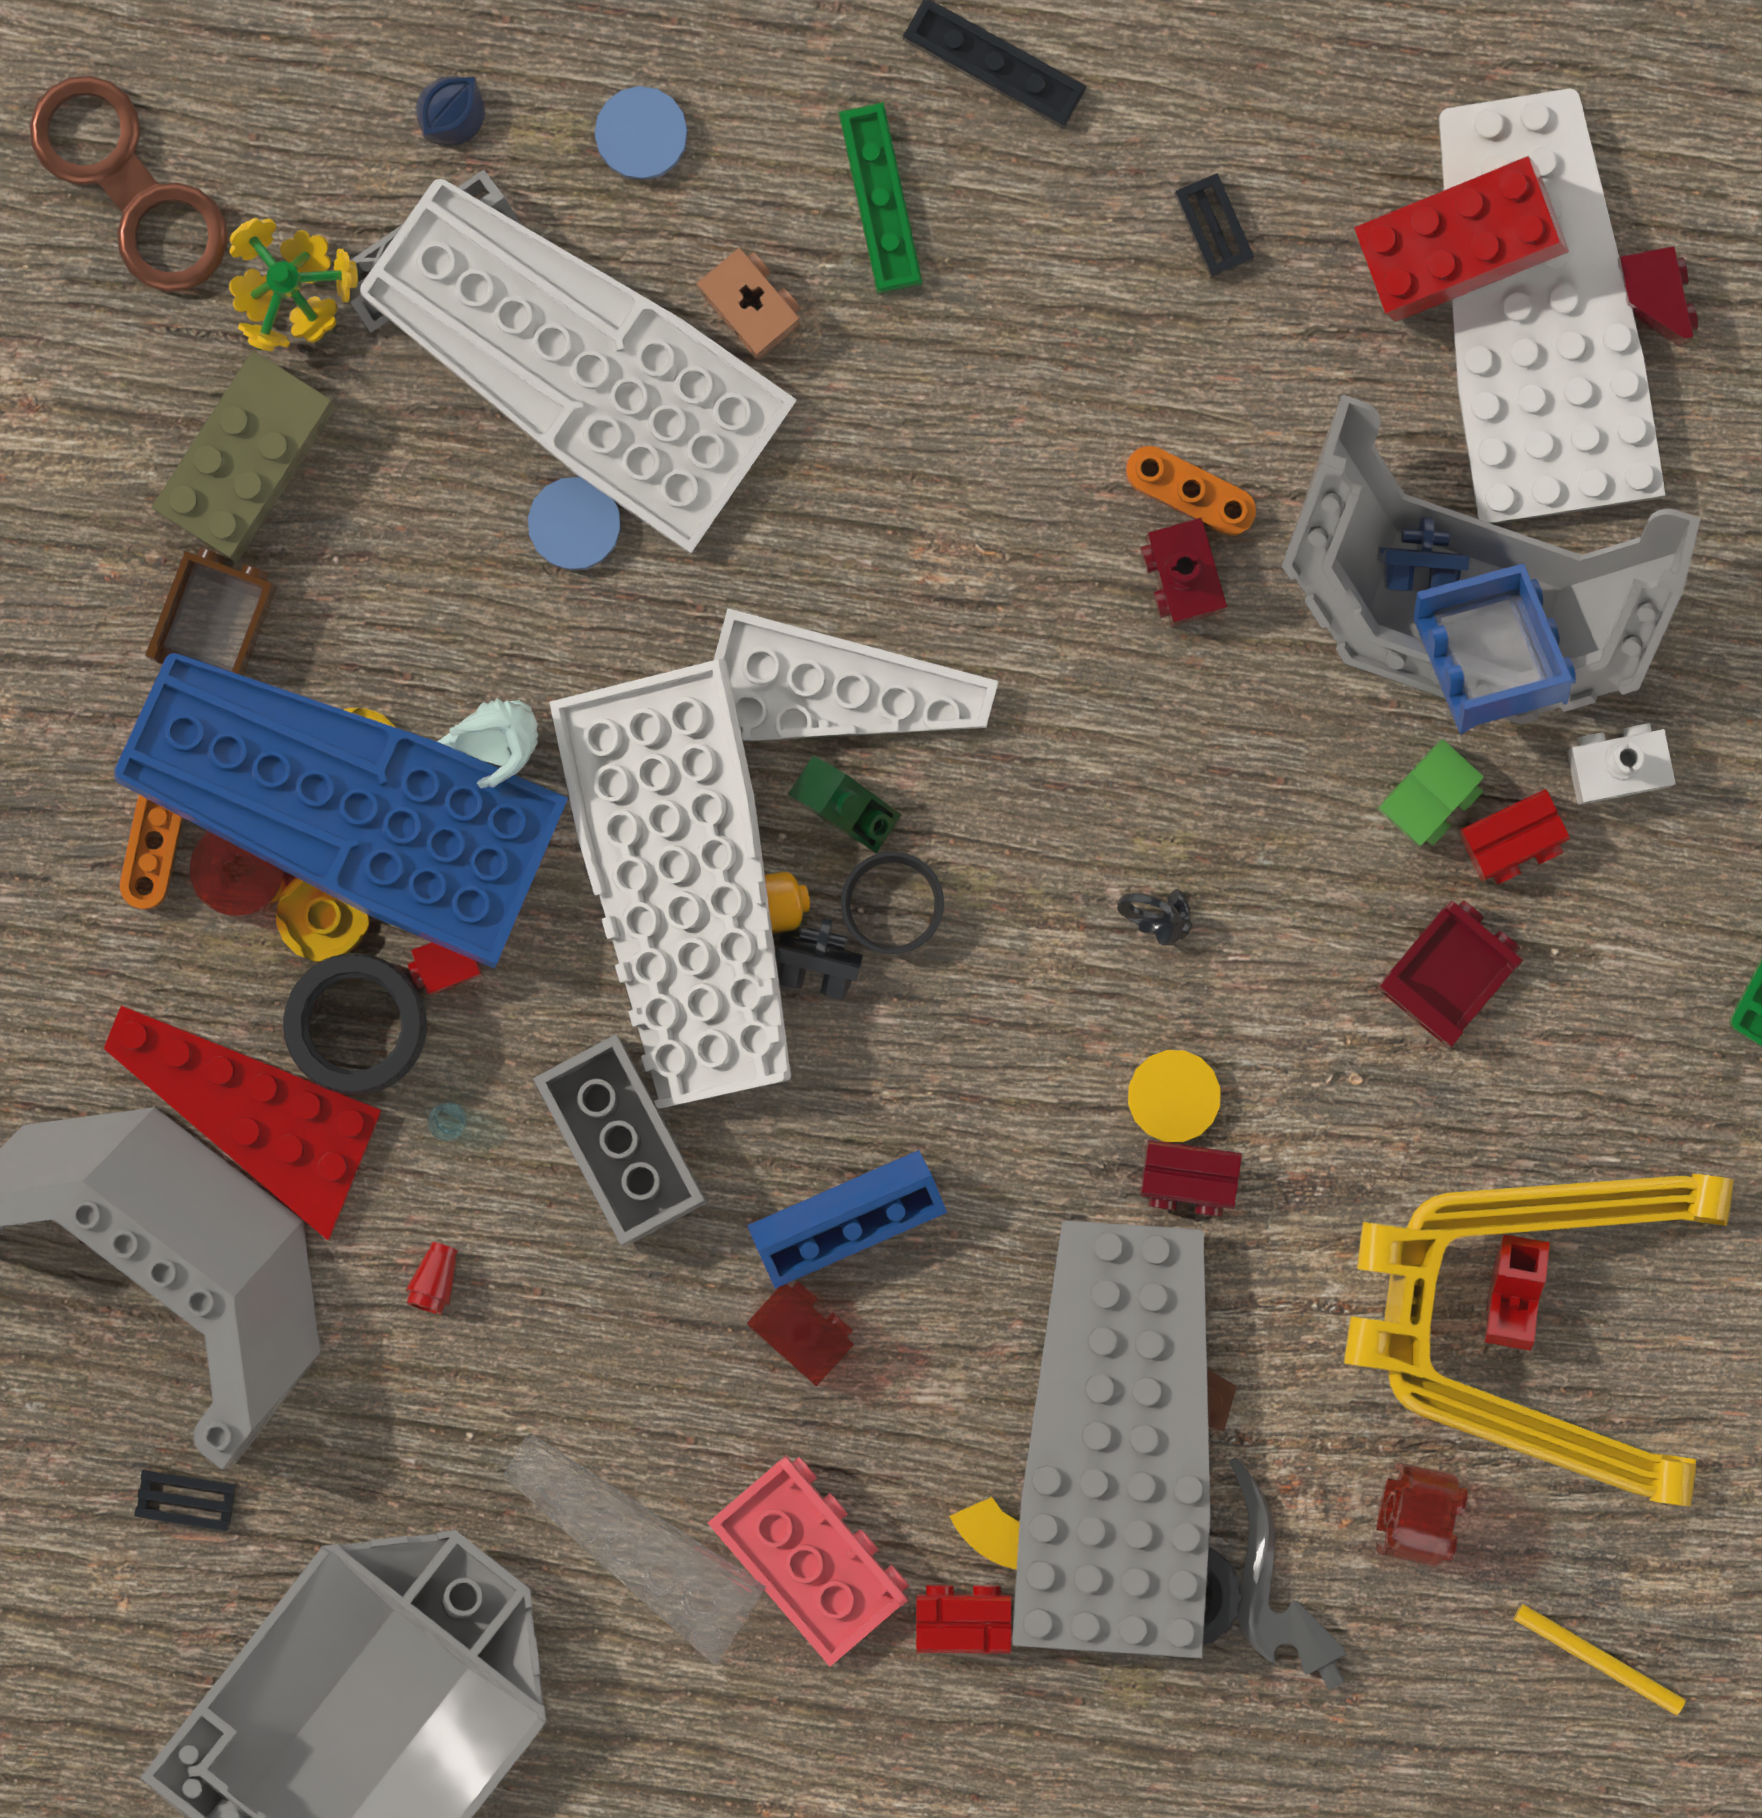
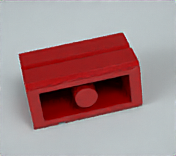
M1546 789L1458 831V835L1467 854L1470 856L1480 880L1483 882L1493 877L1496 885L1521 874L1518 865L1535 857L1538 865L1563 854L1564 852L1560 844L1570 840V836Z
M949 1584L926 1585V1593H916V1653H1011V1595L1001 1594V1585H973V1594L954 1593V1585Z

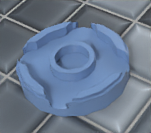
M637 86L621 90L606 101L597 116L595 138L599 154L611 170L624 178L644 180L662 177L677 165L686 149L688 131L684 114L673 98L658 89Z
M561 478L545 486L533 500L528 515L529 536L537 552L551 565L568 571L587 570L603 561L615 549L621 532L620 512L611 498L582 478Z

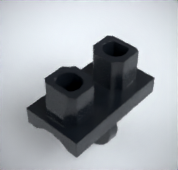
M824 917L820 930L802 926L799 939L781 935L775 955L776 962H779V985L795 989L802 988L806 970L808 969L824 973L821 994L843 1000L852 980H857L863 954L845 950L848 937L830 933L833 919Z

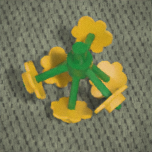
M253 218L241 224L230 236L232 246L229 250L232 257L237 258L241 256L247 261L259 255L269 268L264 276H261L260 272L256 269H249L245 272L244 276L234 277L229 284V290L235 297L233 300L234 309L239 313L245 312L249 320L258 323L264 320L262 326L242 322L238 325V329L243 331L245 336L249 337L247 342L260 351H274V348L278 347V345L282 347L289 346L290 342L287 340V336L271 330L282 297H292L298 305L290 313V321L293 323L291 328L292 335L295 338L303 337L307 342L314 343L319 341L328 330L335 327L337 322L334 315L338 311V305L331 298L321 301L317 296L310 297L306 301L299 291L302 282L314 283L336 280L338 296H341L342 302H349L350 288L357 287L359 276L355 261H350L348 252H344L343 249H337L334 271H326L331 266V259L326 255L329 249L328 241L321 235L310 237L309 233L305 230L297 231L293 239L289 238L281 243L280 254L287 262H277L266 249L273 242L272 234L276 230V223L269 218L262 221L259 218Z

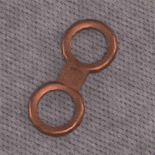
M90 75L69 77L50 87L37 102L30 122L31 146L41 165L60 180L76 185L99 184L123 213L117 230L119 254L129 273L145 286L164 292L190 290L207 281L222 263L228 244L226 220L217 203L199 188L179 182L159 184L135 155L140 138L138 113L129 96L114 83ZM91 95L104 99L114 107L120 119L121 133L117 146L107 158L96 164L79 166L66 162L56 154L50 143L49 127L53 114L64 102L77 96ZM180 202L192 206L203 216L208 229V243L204 254L195 265L183 271L167 273L154 269L143 260L137 246V232L141 220L151 209L162 203Z

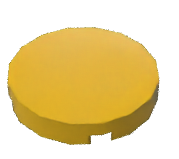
M297 877L284 888L277 906L276 925L283 942L295 954L313 962H321L336 955L352 953L363 942L369 928L370 915L359 911Z
M1165 1050L1149 1056L1135 1069L1128 1085V1107L1134 1122L1147 1135L1162 1142H1185L1200 1136L1214 1122L1220 1108L1221 1088L1214 1070L1201 1057L1185 1050Z

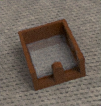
M199 548L197 555L185 551L145 656L154 662L163 664L169 654L177 653L244 676L270 604L278 589L273 583L267 581L270 574L243 564L241 571L224 565L226 557L203 548Z

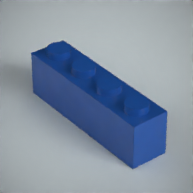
M917 1150L749 1224L747 1227L775 1289L947 1213V1210L932 1174L920 1151Z

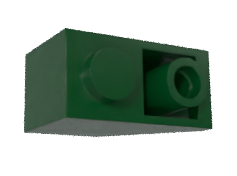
M814 755L788 793L789 796L811 812L876 854L902 816L846 773Z

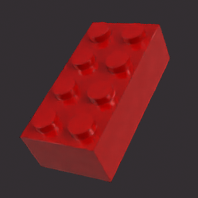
M1529 156L1354 227L1384 312L1395 322L1569 252L1539 168Z

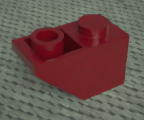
M1675 246L1619 257L1617 260L1622 273L1626 293L1625 298L1627 305L1632 308L1634 317L1677 346L1687 344L1694 337L1692 331L1698 330V319L1693 302L1686 303L1683 285L1689 283L1684 257L1677 258Z

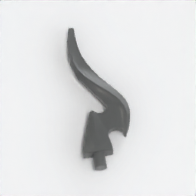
M1235 1457L1229 1460V1463L1242 1489L1249 1522L1247 1556L1240 1585L1242 1597L1238 1609V1621L1249 1643L1273 1664L1275 1663L1274 1651L1279 1645L1285 1643L1295 1646L1305 1675L1318 1670L1328 1690L1345 1682L1335 1663V1660L1346 1655L1343 1647L1298 1601L1292 1600L1288 1608L1281 1613H1275L1269 1608L1268 1601L1276 1540L1272 1513L1259 1486L1247 1469Z

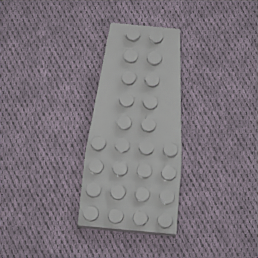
M1064 1221L1061 1224L1020 1505L1012 1646L1202 1658L1210 1529L1204 1232L1200 1229Z

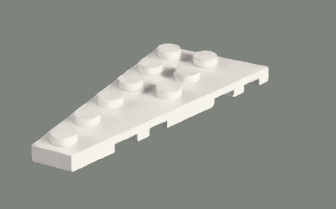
M727 609L714 660L723 659L726 661L743 742L986 728L999 682L732 609Z

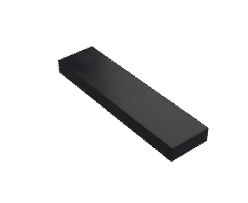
M932 0L922 1L902 36V40L1062 129H1065L1087 90L1086 85Z

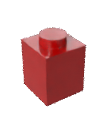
M433 942L411 950L415 961L407 963L416 988L425 987L427 994L431 996L484 976L478 961Z

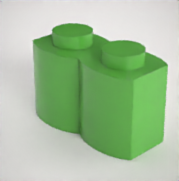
M1441 739L1387 796L1377 810L1417 847L1421 846L1425 841H1428L1433 846L1451 827L1446 818L1454 809L1459 806L1463 811L1467 810L1481 795L1483 790L1477 785L1484 776L1445 740Z

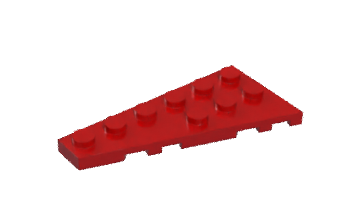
M121 1005L103 1049L326 1240L330 1241L383 1110L341 1093L323 1088L314 1082Z

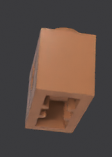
M738 248L696 284L699 293L755 359L759 361L800 326V318L796 313L801 308L785 288L777 292L767 281L766 278L771 272L754 252L747 257ZM746 292L752 297L758 294L762 295L760 297L761 308L758 311L752 306L747 307L745 310L743 309L745 305L743 295Z

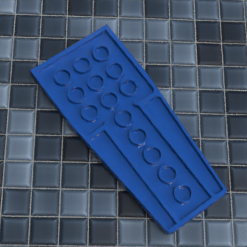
M177 653L169 654L165 658L117 762L114 778L118 784L359 911L494 969L568 800L563 795L516 775L495 787L480 788L477 782L484 777L494 774L499 768L437 741Z

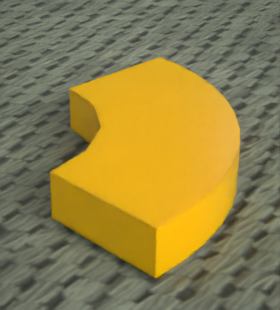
M992 1496L949 1515L962 1538L979 1554L1001 1566L1014 1570L1017 1569L1019 1521L1003 1512Z

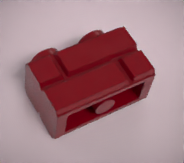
M1147 1140L1139 1196L1149 1197L1148 1207L1176 1210L1177 1201L1196 1204L1195 1213L1223 1217L1224 1208H1235L1242 1153Z

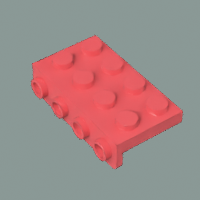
M785 1455L708 1521V1525L829 1667H831L894 1611L909 1601V1597L903 1591L910 1585L892 1564L887 1569H884L873 1556L879 1549L862 1529H859L854 1534L842 1519L848 1513L831 1493L823 1498L811 1483L817 1479V1476L800 1457L792 1462Z

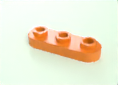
M1156 446L1138 448L1128 459L1126 477L1133 489L1193 520L1202 517L1205 526L1226 536L1241 535L1253 524L1256 516V506L1253 498L1246 491ZM1146 461H1153L1157 464L1159 471L1155 476L1148 477L1142 473L1141 465ZM1187 482L1196 483L1200 488V494L1195 498L1185 496L1182 490L1183 485ZM1229 503L1238 504L1242 511L1241 516L1237 519L1228 518L1225 515L1224 507Z
M139 794L120 879V892L123 899L129 905L138 909L149 910L159 906L168 894L184 818ZM159 832L163 837L162 846L155 850L150 849L147 844L149 835ZM143 878H150L154 885L152 892L148 895H141L137 888L139 881Z

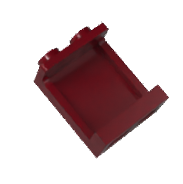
M1452 900L1447 902L1376 986L1378 991L1446 1048L1454 1045L1464 1033L1462 1031L1509 975L1524 961L1516 954L1520 947L1500 930L1495 935L1489 932L1480 924L1484 916L1464 900L1459 905Z

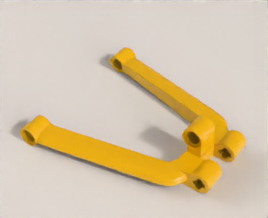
M1692 1174V1177L1666 1176L1448 1192L1433 1196L1424 1201L1412 1214L1407 1228L1363 1222L1357 1269L1390 1274L1385 1321L1350 1316L1344 1364L1387 1370L1390 1387L1396 1399L1405 1408L1419 1416L1630 1493L1649 1497V1501L1691 1506L1697 1466L1696 1459L1649 1453L1440 1375L1433 1368L1430 1360V1325L1436 1281L1443 1254L1449 1243L1457 1238L1680 1219L1727 1226L1734 1179Z

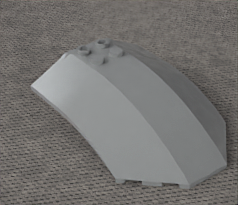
M456 1530L429 1535L402 1536L370 1540L369 1542L322 1546L244 1648L142 1774L140 1779L185 1818H472L546 1723L530 1588Z

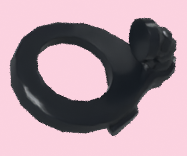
M1175 889L1170 894L1168 902L1142 893L1125 894L1118 901L1117 910L1119 913L1139 925L1140 932H1154L1160 945H1173L1179 939H1184L1192 929L1191 908L1184 893L1179 889ZM1131 902L1152 905L1161 909L1163 913L1143 911L1135 907Z

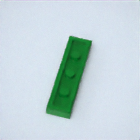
M884 102L839 111V119L877 295L920 286L923 282Z

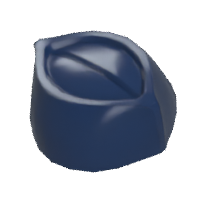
M445 76L431 82L422 90L415 106L416 119L423 137L427 141L447 146L460 145L469 141L478 133L485 116V105L476 78L474 76Z

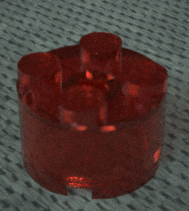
M209 831L197 843L190 860V878L196 895L211 909L233 918L248 919L268 911L279 901L285 887L289 883V873ZM243 858V864L250 867L251 872L249 876H241L239 883H235L236 877L229 873L231 865H238L240 859Z
M1401 1462L1396 1463L1393 1469L1400 1472L1397 1480L1387 1479L1378 1511L1376 1530L1385 1532V1544L1376 1542L1378 1554L1432 1567H1437L1442 1561L1452 1562L1457 1548V1535L1453 1534L1456 1515L1462 1516L1465 1511L1468 1499L1467 1488L1458 1486V1479L1455 1474Z

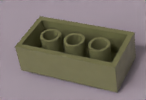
M252 350L151 508L166 520L237 564L337 407L331 399Z

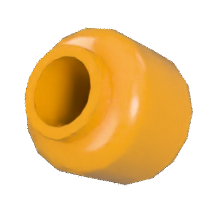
M787 871L765 874L772 934L796 930L801 924L803 913L810 910V898L807 887L805 885H798L793 874Z

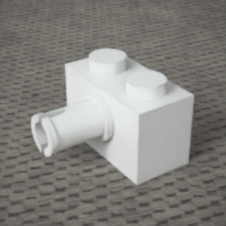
M1648 723L1622 729L1624 737L1606 740L1604 732L1578 737V746L1567 750L1577 804L1584 805L1665 789L1675 785L1665 730L1652 731L1651 725Z

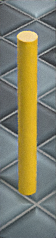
M1521 1604L1513 1618L1514 1621L1677 1716L1681 1712L1686 1699L1528 1606Z

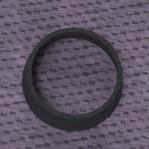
M882 852L866 858L852 870L843 887L841 910L848 930L862 945L883 954H902L920 947L935 933L944 911V895L936 874L925 862L903 852ZM901 863L914 868L928 881L933 892L935 906L928 928L916 940L905 945L884 946L869 940L857 928L852 917L851 896L856 883L864 873L880 864Z

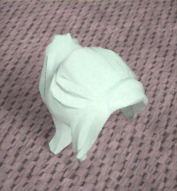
M496 698L494 702H483L474 713L458 725L449 729L450 733L437 742L486 763L489 762L502 766L494 774L484 777L477 782L480 788L495 787L517 774L528 762L531 753L535 750V746L538 743L537 737L539 735L536 731L538 723L531 707L520 700H506L502 702Z

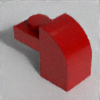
M1503 1234L1490 1280L1486 1305L1488 1315L1484 1343L1531 1351L1535 1340L1538 1303L1546 1283L1550 1242Z

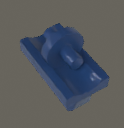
M1422 517L1418 530L1403 529L1401 534V542L1417 544V550L1379 547L1377 561L1384 563L1385 588L1412 591L1415 566L1430 567L1428 589L1459 581L1461 570L1468 571L1470 557L1459 553L1432 551L1433 545L1448 547L1450 534L1448 532L1434 531L1433 518Z

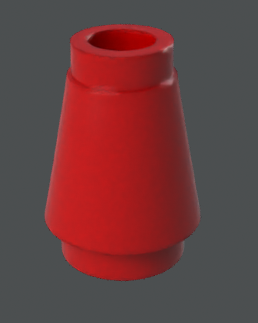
M431 1242L429 1250H427L405 1290L409 1293L406 1304L429 1313L442 1315L444 1306L450 1305L457 1249L441 1243Z

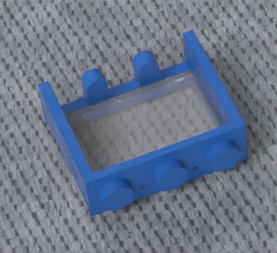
M1524 563L1417 592L1413 619L1460 736L1476 725L1560 702L1563 705L1568 704L1571 686L1576 683L1573 663L1568 656H1562L1558 646L1560 637L1556 622L1552 617L1546 618L1542 608L1544 600L1540 584L1537 579H1530Z

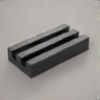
M1218 173L1174 192L1210 278H1214L1222 272L1230 271L1243 263L1246 264L1254 260V255ZM1211 187L1240 252L1238 255L1232 256L1204 192L1207 188ZM1195 195L1223 261L1216 263L1188 196Z
M147 1469L141 1471V1485L138 1490V1503L135 1508L134 1517L223 1531L230 1529L237 1483ZM154 1481L225 1492L224 1501L150 1490L151 1483ZM154 1500L222 1511L221 1519L148 1508V1501Z

